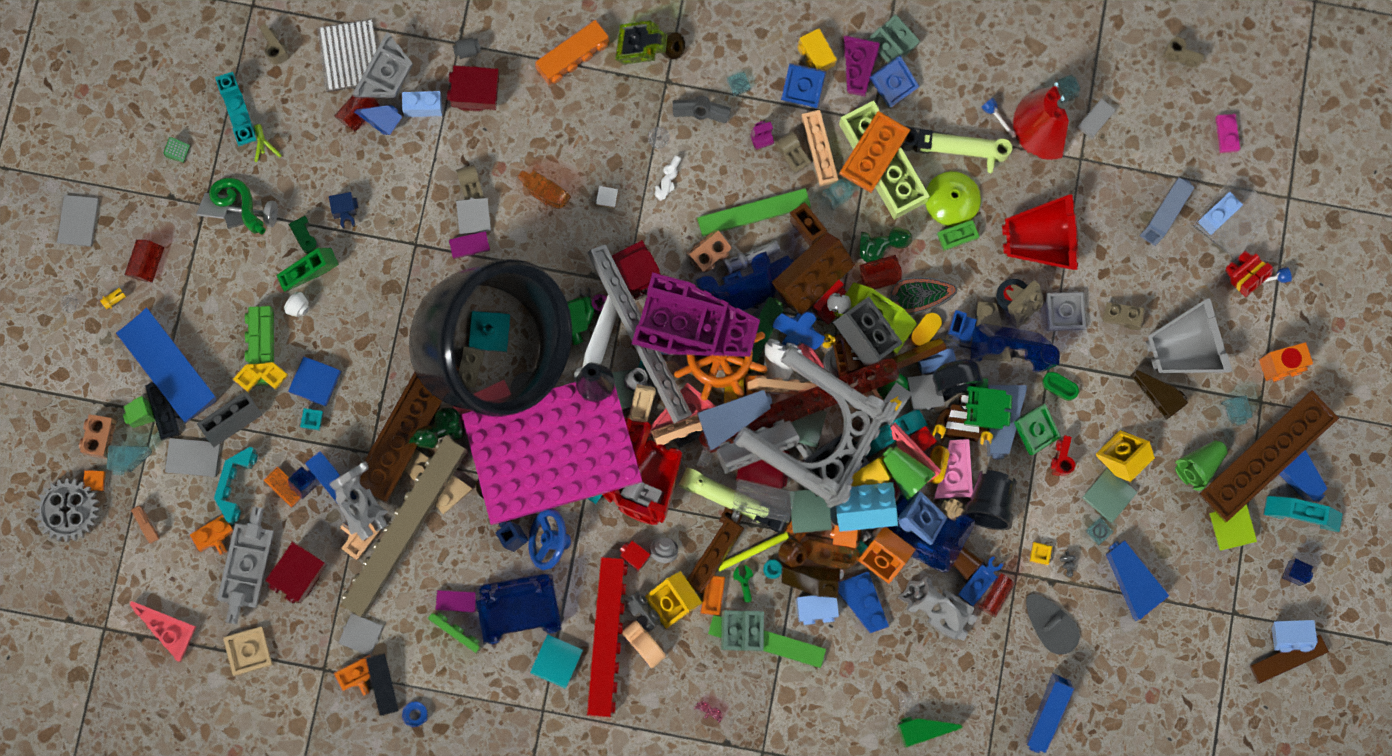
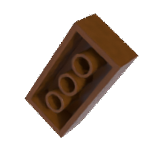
M826 232L772 281V284L788 308L802 315L838 279L840 280L850 271L855 264L840 239Z

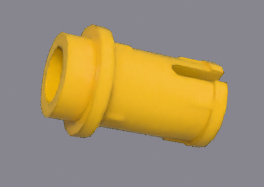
M118 287L109 295L102 296L100 302L106 310L112 309L111 306L126 298V296Z

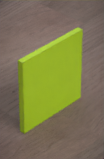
M1247 505L1226 523L1216 512L1209 513L1220 551L1257 542Z

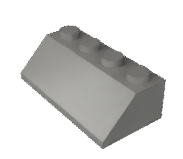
M784 420L774 423L772 428L766 429V427L755 431L757 435L782 451L797 446L800 440L790 421L784 422ZM730 441L719 445V449L716 452L725 474L762 460L743 446L739 447L734 443L730 444Z

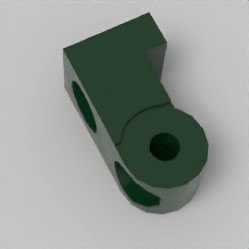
M306 216L288 224L300 247L306 254L319 247L316 239L307 230V227L311 225Z

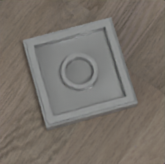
M1084 292L1045 294L1048 331L1086 330Z

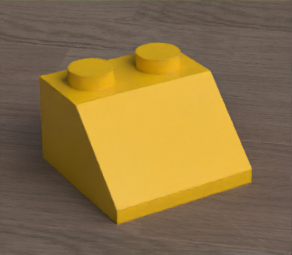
M1121 430L1096 453V456L1115 476L1129 482L1155 458L1150 441Z
M681 571L667 578L645 596L651 608L658 613L659 620L666 629L702 604V601Z

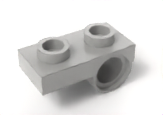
M643 482L625 487L621 493L623 497L646 507L651 501L660 504L665 494L663 491L646 485Z

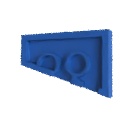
M869 571L840 581L839 595L870 634L889 627Z

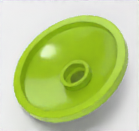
M954 171L941 173L933 178L927 186L926 191L930 197L927 203H925L926 209L930 216L942 225L954 227L971 221L980 208L981 195L979 188L969 176ZM956 193L958 197L953 198L951 194Z

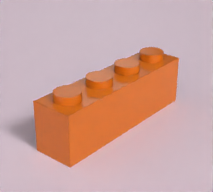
M594 20L535 62L536 69L548 85L555 84L567 72L575 71L580 63L589 61L594 53L606 49L609 44V37L598 22Z

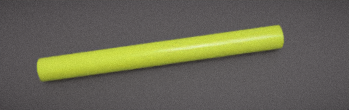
M785 531L784 534H779L723 561L718 568L719 572L789 539L787 532Z

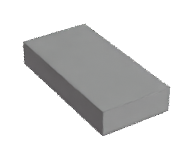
M1100 99L1077 128L1092 139L1116 110L1103 99Z

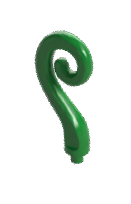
M228 177L213 183L209 190V197L213 204L219 207L233 204L237 195L231 188L236 189L242 197L241 215L243 223L253 234L259 233L262 235L265 233L266 229L263 227V221L253 213L252 194L244 182ZM229 188L227 189L228 196L226 198L218 197L222 189Z

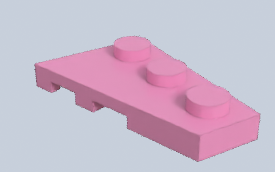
M969 439L950 440L947 448L949 450V459L945 476L937 486L934 499L971 498L973 486Z

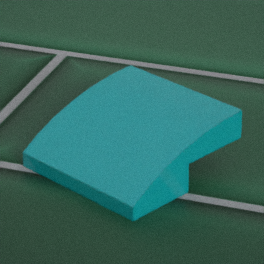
M547 634L530 674L566 689L583 650Z

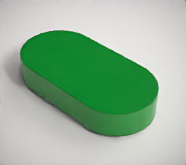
M1049 372L1042 379L1043 387L1047 391L1065 401H1072L1079 394V388L1076 383L1056 372Z

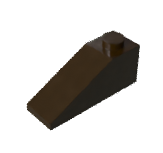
M1139 370L1130 375L1166 420L1188 404L1186 395L1182 391H1178L1177 388Z
M782 565V583L818 597L838 598L841 569Z

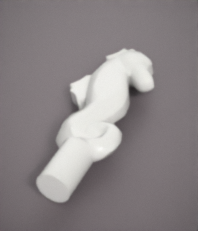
M674 156L670 165L664 167L663 171L666 176L662 178L661 189L658 185L655 186V196L660 201L666 199L665 197L668 193L675 190L671 180L678 173L676 168L681 161V158L678 156Z

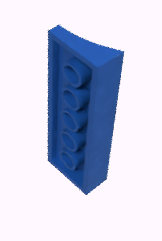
M147 307L116 332L117 336L185 424L217 402L215 395Z

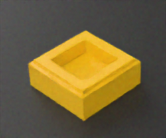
M1033 542L1029 562L1048 566L1053 546Z

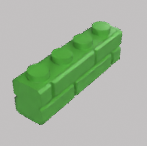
M271 306L248 307V313H245V324H248V331L245 332V342L248 343V350H245V361L248 364L274 362V309ZM261 378L255 386H268L269 384Z

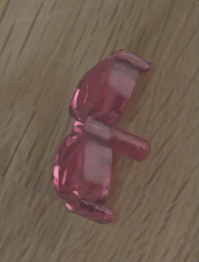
M698 702L694 708L695 710L698 709L706 712L705 719H708L709 715H711L720 723L723 718L722 712L716 707L712 708L708 702Z

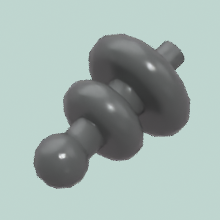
M1065 551L1066 556L1060 557V561L1065 562L1063 568L1067 569L1066 576L1070 578L1073 576L1072 568L1075 567V564L1071 563V561H1075L1076 556L1069 555V551Z

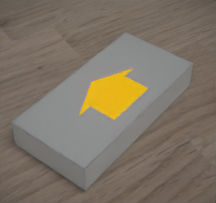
M895 383L884 400V403L889 401L897 403L894 409L896 410L894 417L890 421H885L890 426L912 395L910 391L898 383Z

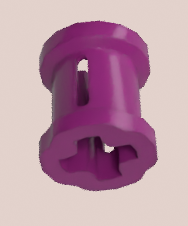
M598 294L593 297L592 307L595 314H601L607 299L605 295ZM602 301L603 305L601 308H598L597 304Z

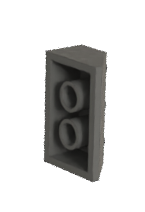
M870 297L864 299L833 322L866 368L874 365L902 344L900 338Z

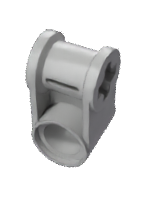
M642 368L634 369L624 378L626 387L634 391L637 384L655 387L648 371ZM657 389L655 392L654 399H657L659 397Z

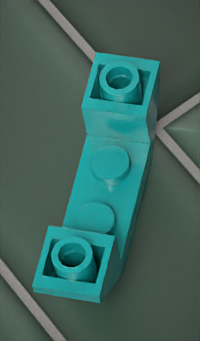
M233 71L215 77L233 126L232 130L238 147L257 141L249 112Z
M920 410L907 413L893 421L907 435H913L924 426H929ZM886 424L879 428L878 436L875 440L872 439L869 445L871 449L865 456L866 459L896 442L893 439L890 425Z
M248 447L225 460L214 495V499L224 518L232 525L235 524V521L239 520L241 510H239V505L227 502L226 498L230 497L232 491L230 484L237 475L236 465L251 469L252 465L256 464L258 454H256L257 451L253 447Z
M1267 496L1263 515L1278 519L1291 518L1320 525L1321 529L1339 533L1343 513L1330 506L1300 499Z

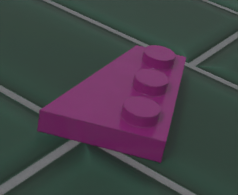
M844 35L847 92L866 97L871 80L869 76L873 73L880 43Z

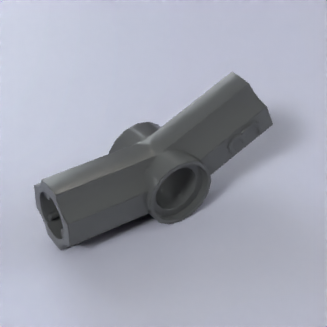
M702 95L691 100H673L674 117L694 116L699 120L708 118L726 124L731 111L730 107L711 102L708 97Z

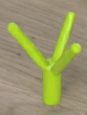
M260 124L255 125L254 130L258 143L254 161L258 162L260 149L262 154L265 153L264 144L280 158L282 155L265 139L262 126Z

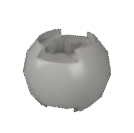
M837 293L831 294L827 300L829 311L836 312L838 310V313L845 314L851 308L850 297L845 295L841 297Z

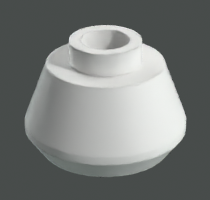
M295 292L284 306L285 313L295 317L304 316L309 310V302L302 292Z

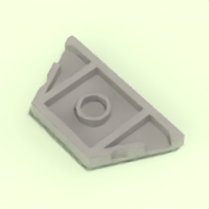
M386 32L353 92L354 97L395 98L413 64L394 41L390 33Z

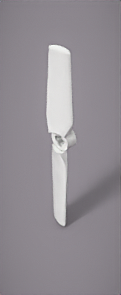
M609 295L586 349L583 367L588 363L601 364L618 314ZM583 367L577 368L574 372L575 382L580 370Z

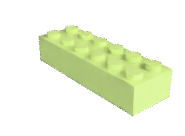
M874 101L850 112L840 119L839 125L853 150L877 111H880ZM900 147L875 187L894 220L927 203L930 197Z

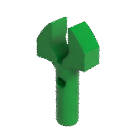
M744 565L746 575L743 579L739 575L737 566L733 573V579L741 583L744 601L747 603L751 602L752 597L748 580L750 577H753V572L748 566Z

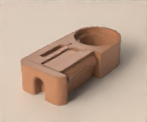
M138 505L131 509L148 542L152 544L159 540V535L143 507Z

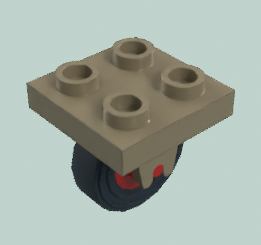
M1009 279L1001 283L997 289L996 297L998 304L1002 309L1009 311L1012 324L1016 328L1026 324L1030 317L1039 311L1044 304L1040 284L1036 281L1027 285L1020 279Z

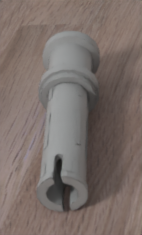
M774 240L744 254L739 252L735 257L725 258L722 260L728 275H730L737 269L747 268L748 264L780 252L777 241Z

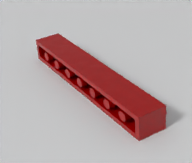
M601 557L587 716L611 718V714H615L616 702H612L613 694H617L618 682H614V675L619 674V662H616V654H620L621 642L617 641L618 634L622 635L623 623H619L620 615H624L625 604L621 603V595L626 593V584H623V576H627L628 564H624V559Z

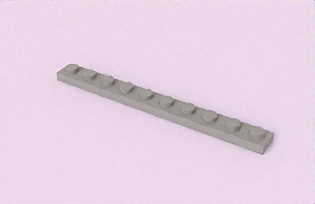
M606 245L591 249L587 253L631 340H633L641 313ZM634 345L672 421L677 423L691 416L692 413L661 353Z

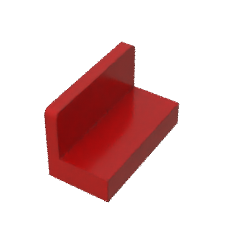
M839 279L812 308V311L827 325L837 317L827 307L829 296L837 293L842 297L847 292L843 289L844 284Z

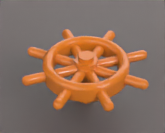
M757 333L754 343L764 339L765 333ZM751 351L750 357H745L744 359L737 356L709 355L696 361L695 355H687L688 365L675 371L674 376L680 378L692 373L697 380L705 384L701 394V399L705 401L708 399L712 387L724 388L732 386L738 398L744 397L738 382L747 375L750 369L761 373H766L768 369L765 365L752 361L753 351ZM728 362L740 365L741 367L733 373ZM712 363L709 374L700 369ZM718 370H723L726 377H716Z

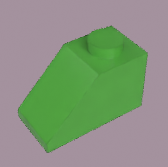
M143 396L124 406L125 413H123L125 423L133 428L155 421L150 402Z

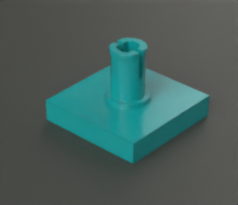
M472 311L469 346L483 349L484 351L507 352L511 315Z

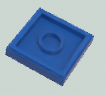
M897 56L869 76L888 108H891L920 87L901 56Z
M789 63L781 100L818 108L826 71Z

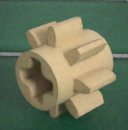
M953 498L948 502L943 501L940 509H942L941 511H943L947 520L955 522L957 518L961 520L963 517L964 509H962L963 504Z

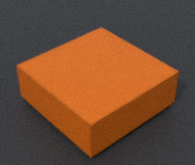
M84 471L83 482L85 486L83 489L89 486L91 491H104L106 472Z

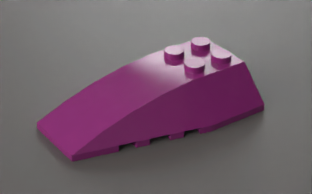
M652 273L647 290V298L639 325H637L632 344L667 354L750 357L760 320L739 308L736 309L730 306L724 300L717 299L711 293L705 290L702 291L690 282Z

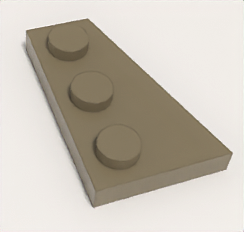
M977 302L973 359L1011 362L1012 359L997 303Z

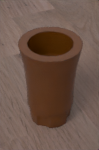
M950 537L939 549L966 581L985 561L972 553L963 544L957 542L953 537Z

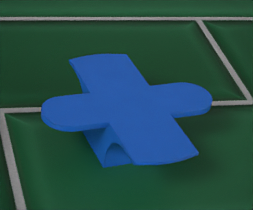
M805 312L802 315L797 313L794 318L781 313L772 325V327L787 335L782 341V345L787 343L798 345L801 342L816 350L825 339V336L818 333L812 326L816 321V316L812 312Z

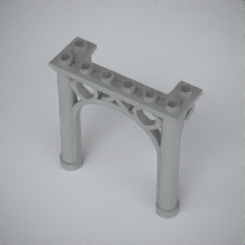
M790 345L783 354L781 362L828 392L841 407L844 418V430L839 445L825 460L817 463H803L792 458L745 426L737 434L734 444L739 447L743 446L825 500L828 508L846 503L851 495L849 491L852 488L851 484L853 482L852 476L854 472L856 473L862 465L860 461L863 456H866L870 451L871 446L869 445L872 439L875 440L880 432L878 428L881 423L890 421L896 413L894 409L897 403H891L890 401L884 403L880 398L873 395L864 396L799 353L797 348ZM848 404L859 411L850 414ZM855 416H859L863 420L864 424L860 431H855L852 427L851 419ZM861 435L856 446L853 447L852 436ZM843 455L850 456L845 466L835 458L840 459ZM829 463L837 467V474L834 479H830L826 475V465ZM819 468L820 477L816 476L807 469Z

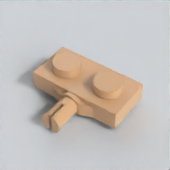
M344 522L340 529L348 533L349 537L341 549L358 561L381 530L376 532L370 523L369 527L374 534L362 540L357 532L351 535L348 524Z

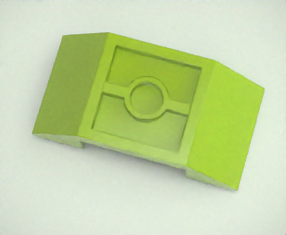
M853 282L845 296L850 297V309L867 297H870L902 341V344L892 351L897 355L917 325V322L902 307L870 287ZM838 310L836 312H833V314L837 317H841L843 315L841 313H838Z

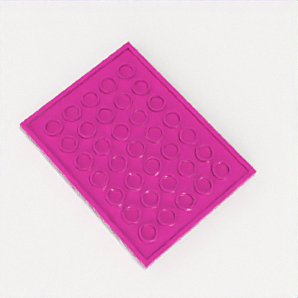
M576 382L553 388L539 403L518 414L502 417L486 416L474 411L462 414L491 525L642 483L615 385L612 395L599 402L584 400L577 390Z

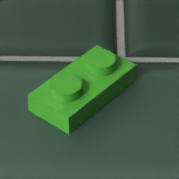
M973 220L937 233L943 251L979 239V234Z

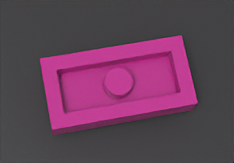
M1236 114L1217 115L1215 119L1220 153L1238 152L1240 144Z

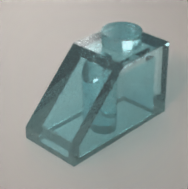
M108 446L107 470L111 471L113 475H124L125 472H132L152 454V450L148 447Z

